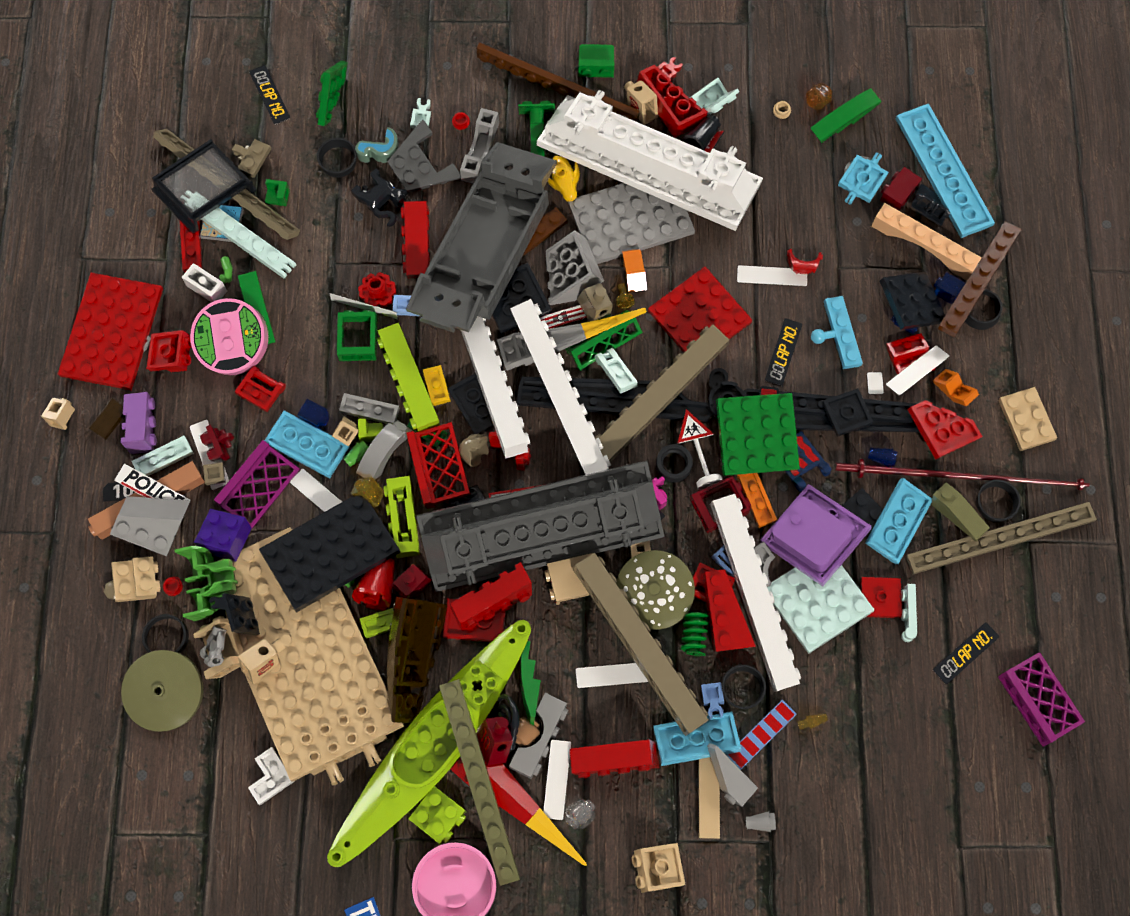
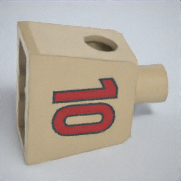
M632 81L627 82L624 86V89L627 91V103L630 107L640 111L639 121L645 125L658 118L657 95L643 81H638L635 84Z
M263 639L238 656L241 671L253 685L278 665V654L285 649L282 641L277 639L272 644H269Z

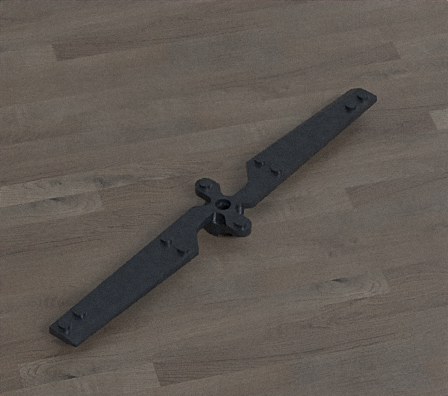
M715 368L709 376L711 392L708 402L691 401L680 393L656 418L683 421L687 409L700 422H707L712 417L718 420L716 399L758 396L760 389L748 388L743 391L737 386V383L728 381V373L724 369ZM541 377L521 378L517 399L518 406L556 409ZM572 378L569 381L571 387H576L580 397L577 398L579 405L584 404L587 412L619 415L625 407L629 408L633 404V399L639 393L643 394L647 390V385L651 382L648 380H637V387L620 393L611 379ZM779 391V394L792 393L796 430L834 431L822 404L823 400L834 396ZM863 399L873 424L855 431L920 433L907 410L916 405V403Z

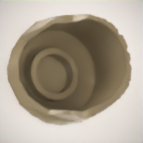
M473 434L461 442L459 446L460 455L471 467H476L482 463L481 455H488V437L482 434Z

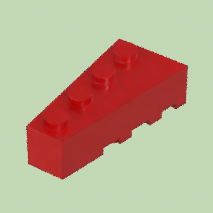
M652 65L639 72L637 82L643 81L657 95L658 115L674 138L694 129L707 116L708 111L705 108L701 109L696 104L697 101L685 95L683 89L675 86L671 79L657 66Z
M650 739L570 749L571 772L578 775V778H588L590 774L598 773V776L610 775V772L624 774L630 773V770L649 771L653 768H660L657 743Z

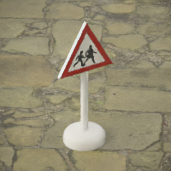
M686 409L677 444L691 440L694 441L705 474L704 477L697 481L696 485L698 490H703L723 480L720 474H709L698 441L699 438L711 436L714 433Z

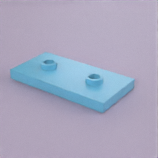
M286 411L282 412L264 440L273 449L329 479L349 449L347 445L332 437V435Z
M901 478L865 544L892 563L899 564L931 505L932 498L906 479Z
M733 712L723 713V718H720L719 714L712 715V719H709L687 736L683 734L676 722L653 726L661 766L709 758L710 754L707 747L709 743L718 746L725 754L741 752Z

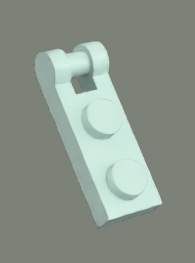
M613 348L606 350V353L595 355L597 364L603 368L620 393L637 387V380Z
M907 584L904 590H901V598L904 602L901 618L902 621H905V631L902 633L901 638L905 642H910L917 636L916 584Z

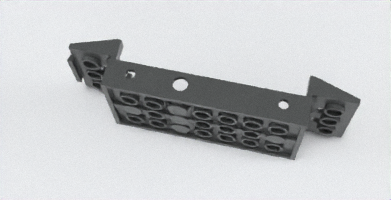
M496 142L481 161L482 170L478 174L425 274L420 273L407 305V312L422 316L419 320L421 322L453 333L455 331L454 328L469 332L477 316L490 320L549 205L548 191H545L544 187L557 164V160ZM510 165L513 166L511 170L505 169V167H508ZM525 171H529V172H530V173H529L528 175H526V176L521 174V173H523V172H525Z

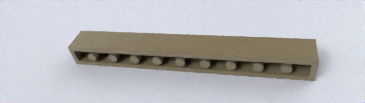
M716 326L705 327L699 334L701 337L697 341L692 340L686 347L688 350L683 355L679 353L673 360L674 364L670 368L665 367L659 374L661 377L657 381L652 380L647 385V390L643 394L639 393L633 399V404L629 408L625 407L620 412V417L616 421L612 420L606 426L607 430L602 435L598 434L595 439H600L603 446L600 451L603 456L607 455L610 463L729 345V339Z
M595 553L591 554L574 566V573L683 734L687 736L709 720L707 718V711L703 706L698 705L695 700L696 695L691 689H687L683 676L672 667L673 662L668 655L665 656L662 652L660 642L656 638L653 639L649 633V626L638 617L639 612L636 607L629 604L625 591L619 589L616 585V578L611 572L608 573L604 560L600 556L597 557Z

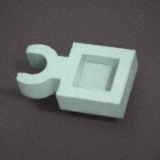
M418 98V109H413L410 128L414 129L422 120L429 127L431 111H428L430 109V100H427L426 105H421V98Z

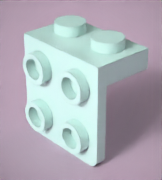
M716 78L691 97L697 101L696 104L701 109L705 108L708 111L707 115H711L721 110L724 104L737 98L736 94L740 91L737 88L727 92L720 79Z

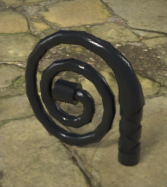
M503 694L498 697L494 705L493 718L504 717L508 720V728L513 738L510 750H514L518 728L520 727L519 712L513 699L509 695ZM506 699L511 706V710L508 705L501 704L499 706L500 702Z

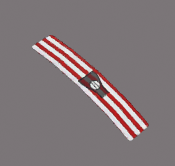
M579 305L540 317V320H545L548 328L551 329L587 317Z

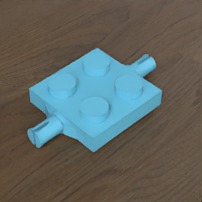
M876 152L871 160L856 155L838 186L849 192L845 199L846 203L849 201L848 204L851 205L855 197H859L868 203L871 202L889 173L877 164L882 158L881 154Z

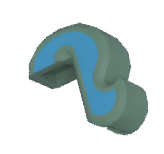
M387 127L385 143L359 141L355 146V150L361 162L369 163L370 158L373 157L378 162L386 163L399 148V143L395 131Z

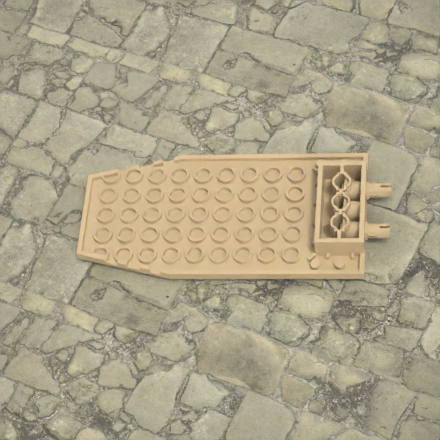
M289 527L242 549L237 561H233V567L236 568L234 571L235 580L238 581L236 584L237 592L233 595L250 598L253 603V611L258 621L260 633L257 636L238 633L244 652L263 639L269 644L280 639L285 646V649L278 654V665L254 685L248 678L247 681L290 781L293 782L309 773L316 775L326 770L331 784L336 785L338 784L337 780L340 783L344 780L337 766L338 763L364 752L369 767L375 766L372 757L379 764L381 759L374 746L387 740L386 735L404 727L403 723H395L391 720L388 691L341 589L338 588L296 613L260 553L259 549L290 532L292 529Z

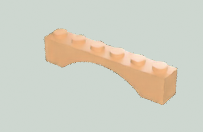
M884 203L871 226L887 236L902 238L923 247L940 259L952 273L968 281L982 258Z

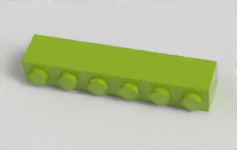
M399 322L377 330L379 337L376 338L380 349L384 348L386 352L383 354L386 364H391L392 369L389 371L393 381L397 380L399 384L396 386L399 396H404L406 402H403L406 413H411L412 418L409 420L413 430L417 429L419 432L440 426L439 419Z

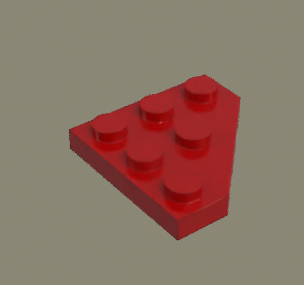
M925 400L907 409L935 460L983 437L972 419L959 417L955 412L943 407L940 409L933 406L929 401Z

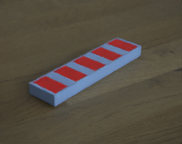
M781 700L740 741L741 752L727 754L728 758L741 770L797 714Z

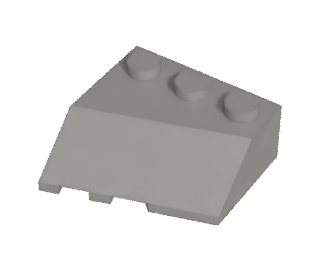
M575 230L546 250L547 271L549 272L548 289L550 290V298L548 299L550 305L576 301L584 289L604 282L586 237Z
M127 496L110 535L167 556L191 500Z

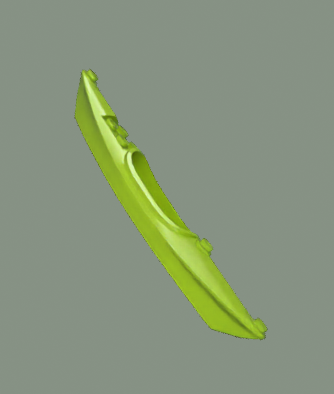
M518 620L499 634L449 681L452 682L460 679L476 733L495 705L525 648L531 632L530 624L525 620ZM480 683L482 690L479 691L477 689V691H474V685ZM441 690L402 733L361 793L328 852L327 859L331 866H343L374 843L421 801L460 757Z

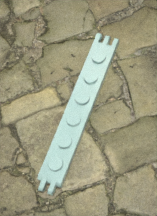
M188 190L185 192L187 197L184 195L180 197V200L191 213L208 202L199 193L195 192L193 194ZM216 208L201 218L205 223L282 278L287 276L284 271L287 273L292 271L289 266L292 268L296 266L294 261L220 208Z

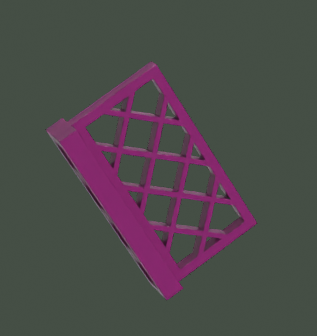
M262 440L216 496L214 502L230 514L240 516L236 512H241L242 517H244V511L255 510L256 518L252 523H249L253 529L300 471V468ZM270 452L277 457V464L266 465L265 458ZM289 466L294 471L290 476L281 477L280 467ZM278 467L279 477L267 478L266 468ZM264 469L265 479L254 480V471ZM280 480V488L277 491L269 492L268 481ZM266 482L267 492L255 493L254 483ZM244 484H252L253 494L242 495L241 487ZM267 495L268 503L265 506L257 507L256 496ZM254 497L255 507L243 508L242 498ZM232 499H240L241 509L232 510L227 505Z
M1040 652L998 676L1042 747L1054 742L1085 722ZM1035 659L1041 665L1040 672L1031 669L1032 661ZM1018 669L1026 671L1025 681L1019 679L1014 671ZM1031 673L1040 676L1038 685L1029 682ZM1044 678L1050 679L1052 689L1043 687ZM1028 687L1038 689L1036 698L1029 695ZM1042 691L1051 693L1050 702L1041 700ZM1055 695L1062 697L1064 700L1063 707L1054 704ZM1040 704L1049 706L1048 716L1041 714L1039 710ZM1053 708L1062 711L1061 720L1052 717ZM1066 714H1073L1077 722L1074 724L1065 722ZM1051 721L1060 724L1059 733L1056 735L1051 729Z

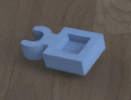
M721 682L701 685L704 706H710L708 718L712 719L713 711H718L720 718H723V709L719 706L724 704Z

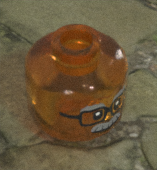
M823 83L814 85L806 92L807 104L815 110L822 109L832 100L831 88Z

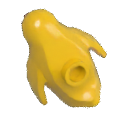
M555 156L553 159L557 160V164L551 173L552 179L549 177L547 182L552 188L559 191L566 201L572 202L577 198L576 185L580 177L578 163L575 162V169L573 170L567 158Z

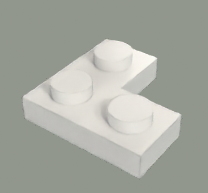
M273 747L255 758L265 776L249 786L248 789L259 805H262L293 783L290 781L283 762Z

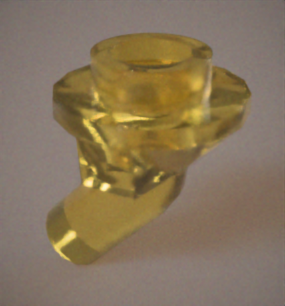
M625 283L619 284L620 295L616 298V304L621 309H629L635 303L632 293H627Z

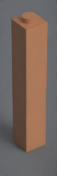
M193 461L157 480V482L181 495L205 483ZM136 492L130 495L133 497H144ZM125 499L88 518L91 524L88 528L93 536L97 535L101 540L110 536V532Z

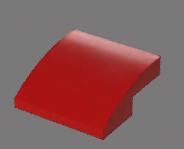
M922 333L886 344L897 375L929 351V346Z

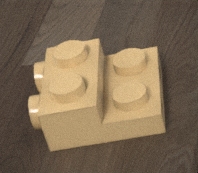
M153 556L111 563L115 602L156 598L157 592H160V581L155 580V573H158L157 561L153 562Z
M678 843L634 850L632 864L634 867H637L636 886L638 889H641V893L685 885Z

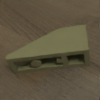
M947 482L933 494L931 505L973 540L977 541L989 530L990 527L967 500Z

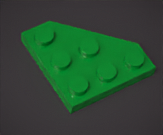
M339 61L321 75L322 90L318 96L320 108H318L316 113L318 125L325 126L331 121L332 114L330 112H332L334 106L336 107L340 96L338 90H340L346 80L348 62Z

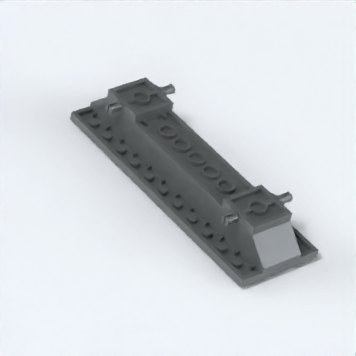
M647 460L416 516L435 592L500 577L499 574L504 571L510 573L515 570L516 567L514 565L520 562L525 570L546 566L548 563L590 553L596 554L620 547H628L633 544L664 537Z

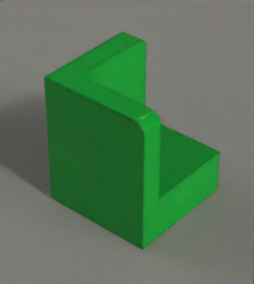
M266 179V204L287 206L290 193L288 183Z

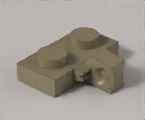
M254 139L250 147L246 145L244 148L235 144L232 151L241 161L238 169L243 174L255 178L271 151V146Z

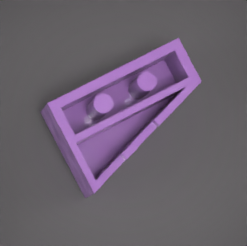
M148 392L124 394L123 415H125V423H122V430H125V437L121 438V443L130 454L151 452L157 443L156 435L153 434V427H156V420L152 412L155 409V401Z

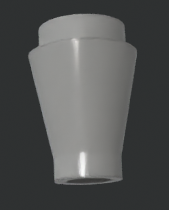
M768 811L746 817L747 829L767 832L776 830L775 813H769Z

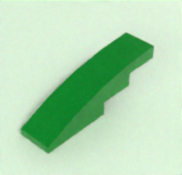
M870 88L838 107L810 129L820 142L823 143L834 133L838 134L851 123H856L882 101Z
M253 271L238 275L244 302L261 314L268 329V344L275 343L276 340L257 272Z
M527 641L521 654L520 679L525 711L530 724L534 725L541 680L533 679L536 660L528 659L531 641Z

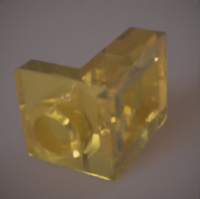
M372 477L359 479L354 483L351 494L352 496L362 495L369 501L372 507H376L380 504L384 490Z

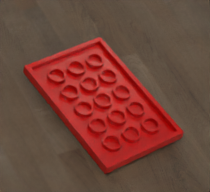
M90 273L58 375L60 377L132 390L163 287Z

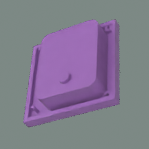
M808 484L761 538L760 542L764 541L772 552L821 586H824L871 530V525Z

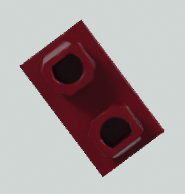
M211 424L206 426L207 431L200 435V439L205 446L211 443L214 448L207 451L208 458L211 461L219 459L226 461L230 459L227 448L232 446L230 442L234 439L233 434L226 433L225 429L219 431L218 428H213Z

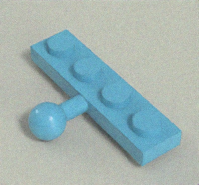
M843 296L825 299L824 306L832 331L824 332L821 329H816L811 334V340L816 344H821L825 339L834 338L843 369L861 366L863 362Z

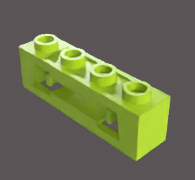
M410 476L386 479L387 485L384 486L385 497L389 498V504H386L387 516L391 515V522L388 523L389 534H393V540L401 552L396 557L403 558L420 555ZM395 494H397L398 502L405 501L409 533L412 535V542H410L408 532L401 533L399 510Z

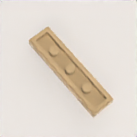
M711 757L698 759L699 838L720 839L719 782Z

